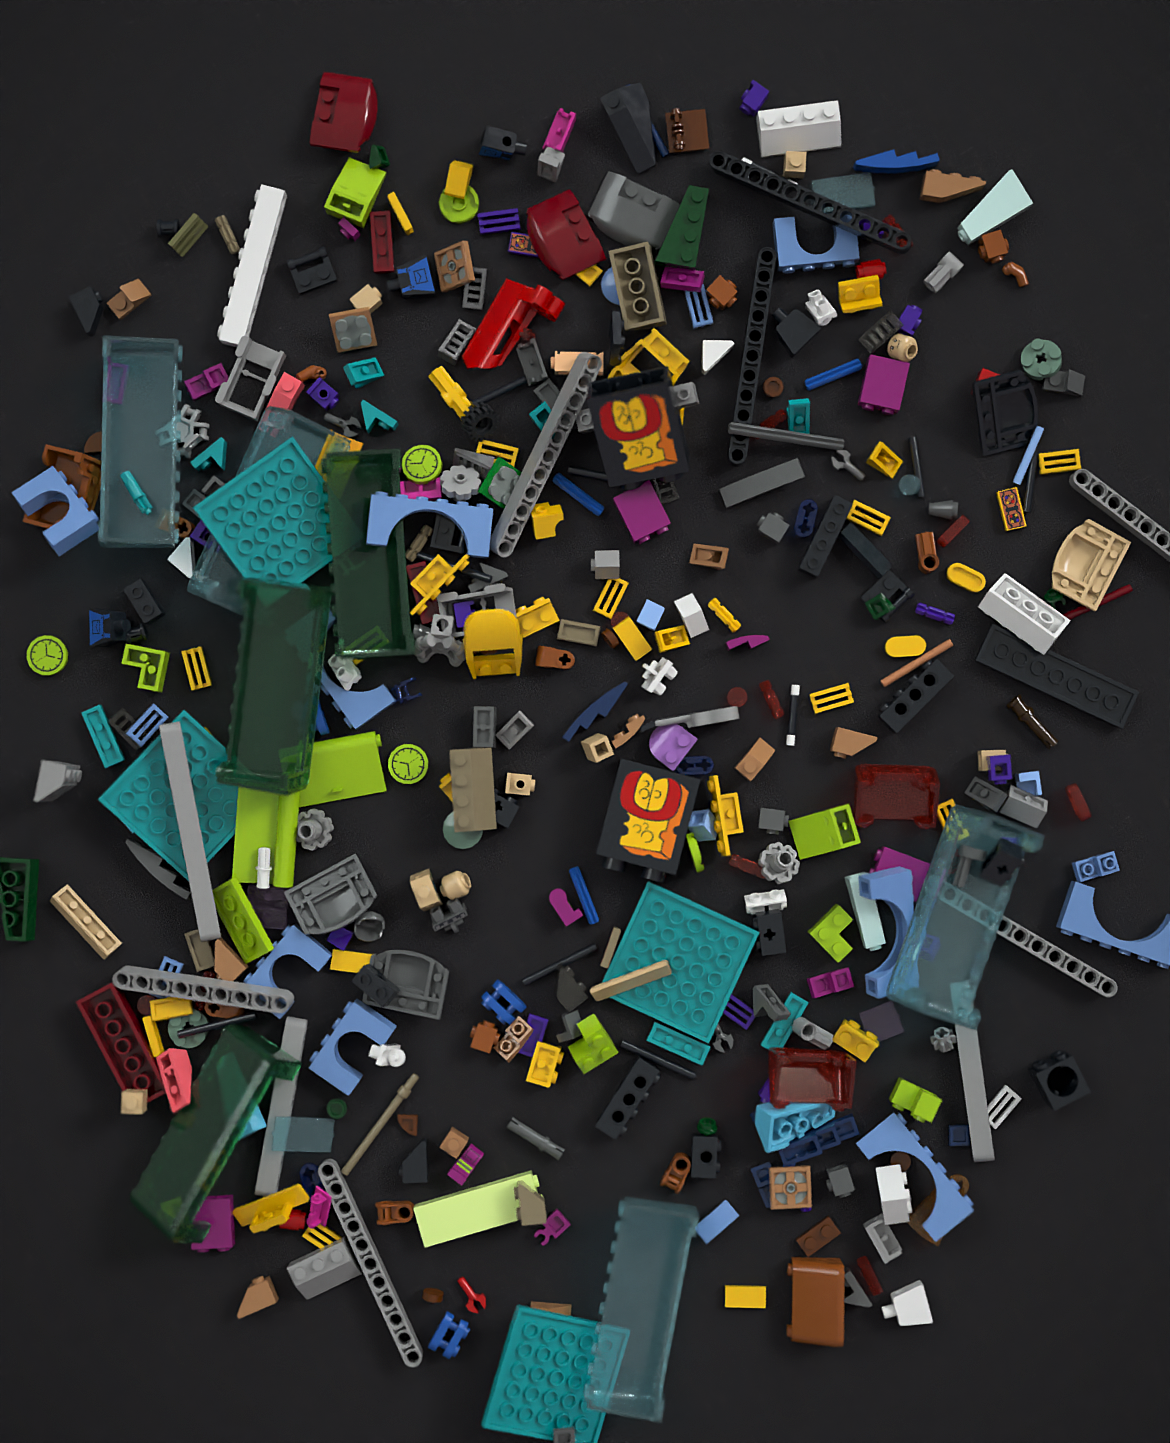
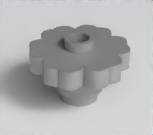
M464 465L452 466L450 471H443L440 477V485L442 486V492L447 497H453L456 502H465L471 498V495L479 493L477 491L481 486V480L479 479V472L474 468L466 469Z
M310 809L308 812H301L298 815L297 842H301L302 847L309 850H316L318 847L327 846L328 842L332 840L330 832L334 830L331 818L325 817V813L322 810Z
M780 842L768 845L766 850L759 855L758 864L763 867L761 874L768 881L775 880L777 884L789 882L792 876L797 874L800 862L795 859L797 852L790 845L783 847Z

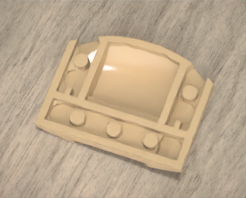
M1090 519L1084 521V524L1071 531L1056 554L1052 568V589L1095 612L1131 542Z

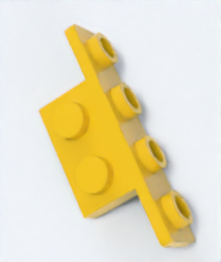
M438 554L410 583L424 597L410 614L412 616L416 613L420 615L428 607L425 603L430 598L434 600L441 593L439 589L443 584L448 586L455 579L453 574L458 569L462 571L469 564L467 559L470 556L465 554L452 567Z
M709 776L707 787L709 793H712L710 806L712 812H715L714 830L718 833L719 837L717 849L722 856H730L727 835L744 832L738 794L735 792L721 795L718 776Z
M297 1184L233 1209L232 1213L241 1226L250 1224L249 1228L254 1234L287 1222L292 1208L308 1202L309 1196L302 1186Z

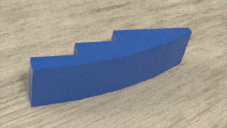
M893 149L856 160L853 167L857 171L872 173H903L936 167L940 160L938 153L918 159L916 151L896 157L895 150Z

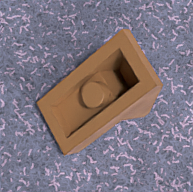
M137 279L120 286L119 288L122 291L109 300L107 304L121 320L152 295L143 283Z
M693 544L689 563L722 570L725 568L729 548Z

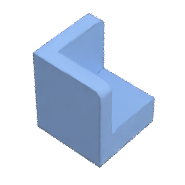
M647 599L636 623L655 631L665 608Z
M1039 771L1015 774L1017 788L1036 796L1042 795Z
M709 809L692 811L688 830L694 833V837L699 842L716 840L717 833L714 830L716 818Z

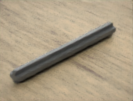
M731 422L728 425V433L834 450H842L844 448V440L735 422Z

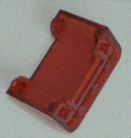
M857 765L855 768L854 785L855 825L865 828L872 825L874 819L914 820V823L921 829L936 828L940 781L937 771L929 766Z
M771 1047L768 1053L770 1103L773 1107L780 1109L786 1108L787 1105H790V1102L826 1103L832 1106V1109L835 1111H844L845 1108L852 1109L857 1060L848 1053L838 1050Z

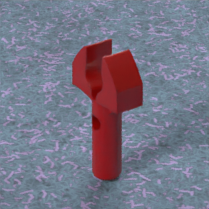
M460 1277L458 1283L469 1298L468 1303L465 1305L467 1309L473 1313L479 1312L474 1305V1299L481 1302L485 1309L486 1296L484 1293L476 1294L465 1277Z

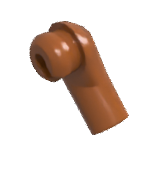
M1008 262L1007 265L1003 266V273L1016 276L1020 288L1029 284L1025 271L1021 266L1014 262Z
M311 365L297 373L296 378L301 382L309 378L317 380L319 377L323 380L327 375V371L323 367Z

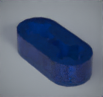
M804 500L799 506L794 532L800 538L808 537L813 531L818 510L817 504L813 500ZM811 504V508L814 510L810 511L808 517H805L806 510L803 507ZM806 520V528H809V531H805L802 534L798 526H801L803 521Z
M708 756L684 757L682 760H686L687 764H693V768H687L686 772H683V769L679 768L678 765L676 771L682 775L707 774L712 771L714 763ZM702 759H706V762L710 763V767L703 771L702 767H696V763H702Z
M314 1163L304 1164L300 1169V1178L305 1192L311 1200V1197L314 1195L311 1194L313 1191L312 1184L320 1187L325 1192L326 1190L318 1174L317 1165ZM307 1167H309L310 1170H314V1173L312 1174V1181L309 1175L304 1174L307 1170Z

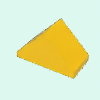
M457 160L450 164L444 195L464 199L474 168L473 164Z
M880 441L866 461L867 464L890 478L894 477L903 462Z
M684 625L654 633L660 653L690 644Z

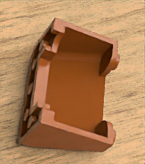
M46 444L42 454L44 465L48 467L53 466L57 472L62 471L68 480L66 483L68 485L72 484L78 492L76 496L78 498L82 497L89 506L87 510L89 512L91 510L94 511L105 474L104 462L84 453ZM61 501L51 502L30 516H27L25 513L23 522L49 529L66 516L69 504Z
M791 1257V1263L787 1264V1274L792 1278V1321L790 1325H787V1337H790L792 1342L843 1347L844 1265L841 1259Z

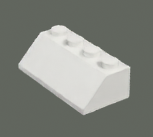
M838 100L763 110L757 113L756 122L762 158L785 155L786 151L807 152L841 147V119Z
M1006 573L993 585L978 606L985 614L994 618L1003 627L1012 631L1018 638L1027 642L1043 655L1071 621Z

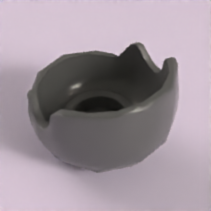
M373 911L365 912L354 922V934L362 941L380 939L385 929V920L379 913Z

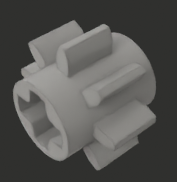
M940 1027L934 1030L935 1036H931L930 1039L935 1050L939 1049L941 1052H948L954 1049L953 1043H957V1039L952 1029L948 1030L946 1027Z

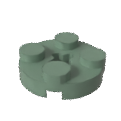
M1039 338L1034 339L1032 343L1028 344L1021 354V365L1025 374L1035 380H1043V378L1054 376L1062 365L1061 350L1058 346L1049 340H1041ZM1045 356L1046 362L1037 363V357Z
M193 1007L194 1015L169 1019L168 1033L171 1040L174 1041L175 1045L184 1048H193L200 1045L206 1039L209 1031L180 1039L177 1031L183 1030L186 1022L194 1025V1027L209 1023L208 1017Z

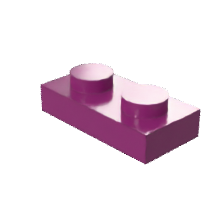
M665 267L660 284L662 288L700 292L705 275L704 271Z

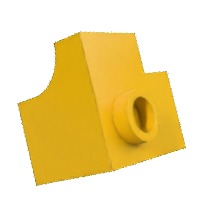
M549 502L535 504L530 514L536 540L556 536L555 527L558 522L564 520L560 504L550 506Z

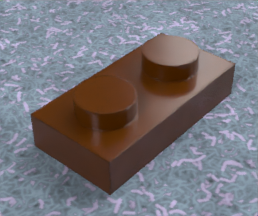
M826 1216L797 1237L796 1241L809 1257L841 1234L831 1218Z

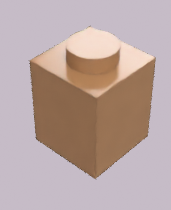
M452 1127L442 1141L440 1148L457 1159L467 1144L469 1137Z

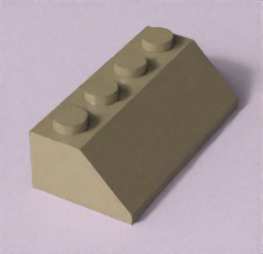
M649 242L610 250L609 255L625 331L643 330L667 325Z
M492 748L450 750L455 832L497 829Z

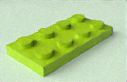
M236 877L212 890L216 910L245 964L274 949Z

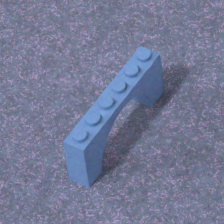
M376 492L375 495L371 494L366 545L386 547L392 529L400 520L417 512H434L447 517L456 524L465 539L467 554L470 557L487 559L489 556L493 509L489 508L487 504H477L475 507L468 506L469 503L463 501L450 504L448 503L449 500L436 499V502L428 501L427 497L417 496L416 499H408V495L396 494V497H390L386 492Z
M323 602L284 630L287 634L285 639L291 646L295 645L299 650L296 654L303 663L307 661L311 667L308 670L314 679H320L322 682L321 689L327 696L329 694L334 699L332 704L337 711H343L346 716L344 721L347 725L358 730L397 701L385 685L370 691L353 692L341 688L328 676L322 663L321 648L327 631L337 619L327 604Z
M898 866L858 876L860 896L870 900L882 899L891 908L896 921V938L891 953L881 966L865 974L866 994L875 998H882L919 988L913 908L914 896L912 893L913 877L911 870Z
M1071 881L1056 927L1061 928V933L1073 936V933L1081 935V940L1092 943V940L1100 942L1099 946L1111 950V947L1114 946L1119 948V953L1128 956L1134 953L1138 955L1137 959L1149 963L1150 959L1158 961L1157 966L1169 969L1170 914H1166L1159 928L1149 936L1133 941L1119 940L1107 933L1096 918L1093 908L1095 888Z
M893 1112L856 1144L868 1159L887 1151H902L916 1156L928 1167L936 1185V1201L930 1216L922 1226L936 1242L974 1211L971 1206L974 1204L967 1195L962 1197L957 1191L960 1187L953 1178L949 1181L944 1175L947 1171L941 1163L935 1164L931 1159L933 1154L928 1147L922 1148L918 1143L920 1138L912 1129L909 1132L904 1126L907 1122L901 1114L895 1115Z

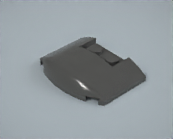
M608 171L588 216L590 219L592 217L597 228L602 233L622 245L631 246L649 242L651 248L656 247V250L662 247L680 204L664 194H658L627 179L625 176Z
M356 853L284 892L305 935L326 934L349 925L364 914L378 896Z
M389 950L378 955H371L369 964L396 985L400 991L391 1003L385 1007H381L365 992L362 1000L363 1003L423 1017L441 1019L450 972L447 968H444L435 959L414 951Z

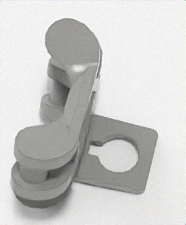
M185 404L181 412L171 422L155 432L156 436L160 438V447L165 448L172 445L173 457L185 455L186 458H190L191 450L200 441H209V436H207L209 424L197 422L200 418L201 410H193L190 408V405ZM194 427L199 428V434H194ZM178 442H184V446L179 447Z
M433 615L431 632L425 636L418 637L412 649L419 662H427L435 653L445 654L450 664L454 667H458L466 659L463 643L451 636L453 616ZM440 620H445L448 623V627L444 629V632L439 631L436 625Z

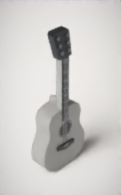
M738 707L717 708L716 710L706 712H693L660 718L653 722L650 721L649 724L646 723L645 726L642 725L640 732L642 733L655 726H667L684 722L690 728L740 719Z

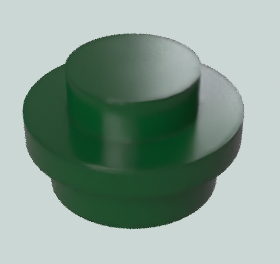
M335 1098L327 1104L326 1110L331 1118L340 1119L346 1114L347 1105L342 1099Z
M709 1117L701 1118L697 1124V1130L703 1135H712L717 1132L716 1121Z

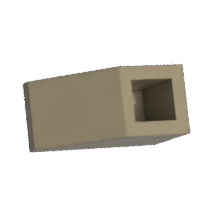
M522 1180L518 1181V1187H514L515 1200L519 1199L520 1207L516 1208L517 1220H521L522 1226L547 1223L545 1198Z

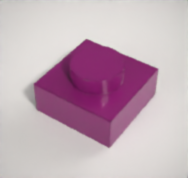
M343 217L338 223L341 228L340 233L345 238L349 239L351 237L356 241L360 237L359 231Z

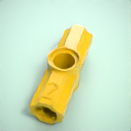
M442 366L436 368L428 377L440 391V395L447 405L453 408L461 419V416H465L464 411H469L468 407L471 406V403L466 398L467 395L457 382L452 380L447 371Z

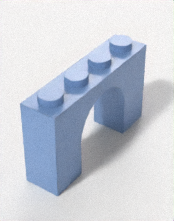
M844 215L841 221L847 223L851 221L852 217ZM776 218L773 221L777 271H783V273L795 272V269L812 271L815 270V267L832 269L835 265L852 267L860 259L857 235L833 225V247L823 254H810L804 251L797 241L795 218Z
M52 466L13 491L12 494L27 516H30L51 502L61 501L69 504L66 516L42 532L58 556H61L99 531L100 528L97 524L99 519L94 511L91 510L89 512L87 510L89 506L82 497L78 498L76 496L78 492L74 486L66 483L68 480L63 472H57Z
M294 924L292 927L288 925L281 934L284 936L279 943L277 941L273 943L274 949L270 951L269 956L260 959L256 964L258 968L254 974L250 972L243 983L278 988L272 977V969L279 957L287 954L297 955L319 972L332 957V953L312 936L305 935L302 928L297 924ZM259 995V998H260L262 1001L266 1002L265 997L262 996V995ZM279 998L280 1003L286 1005L285 1000ZM286 1012L273 1014L279 1019H281L286 1014Z
M356 999L353 1003L349 1001L343 1010L346 1014L342 1020L338 1018L332 1026L334 1032L331 1036L328 1034L321 1042L323 1048L320 1052L316 1050L309 1060L312 1062L309 1067L310 1070L348 1096L363 1074L348 1065L341 1058L338 1051L340 1037L345 1033L355 1031L365 1034L379 1045L386 1043L397 1025L359 999Z

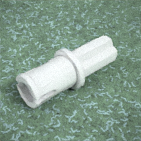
M267 847L258 849V866H256V870H258L257 888L270 887L269 875L272 867H270V848Z

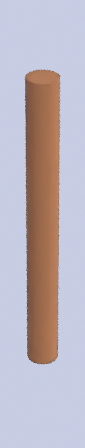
M950 639L946 640L880 680L884 687L888 686L953 646Z

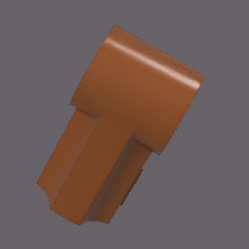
M933 532L916 534L915 539L919 558L918 568L922 573L930 574L939 565ZM930 559L933 562V568H927L924 565V560Z

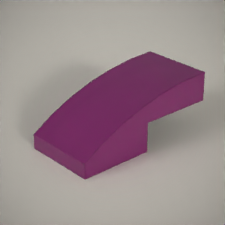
M219 363L204 370L202 374L184 381V385L192 400L195 401L219 389L223 382L228 381L229 377L222 364Z
M749 635L727 641L725 645L728 650H731L747 642L749 649H752L770 639L764 635Z
M849 967L807 978L812 998L854 987Z

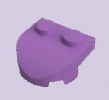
M678 724L658 726L650 736L649 747L652 755L657 760L674 771L698 739Z

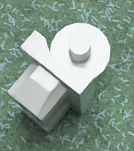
M819 289L808 293L809 301L805 305L818 325H827L832 317H837L835 309L824 295L821 294Z
M343 652L341 655L334 654L328 660L329 665L345 690L349 691L352 684L357 683L362 678L359 668L354 665L346 652Z
M663 657L658 663L653 660L650 666L644 663L642 667L646 671L642 677L646 680L641 687L661 696L666 689V686L660 682L665 676L672 680L678 673L672 666L673 663Z
M374 1044L371 1046L369 1057L377 1059V1065L398 1067L405 1062V1053L400 1049L401 1045L382 1044L378 1046Z

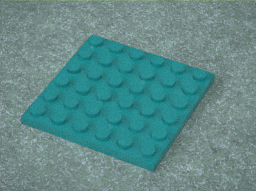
M293 436L193 507V510L265 608L364 537Z
M183 710L171 723L180 722L205 856L208 863L235 834L238 785L267 786L191 715ZM160 734L98 800L189 881Z
M648 881L602 983L666 959L672 974L616 994L610 998L709 1043L759 935V931Z
M516 1305L481 1425L483 1428L552 1441L553 1429L574 1427L575 1443H597L630 1330L622 1326Z

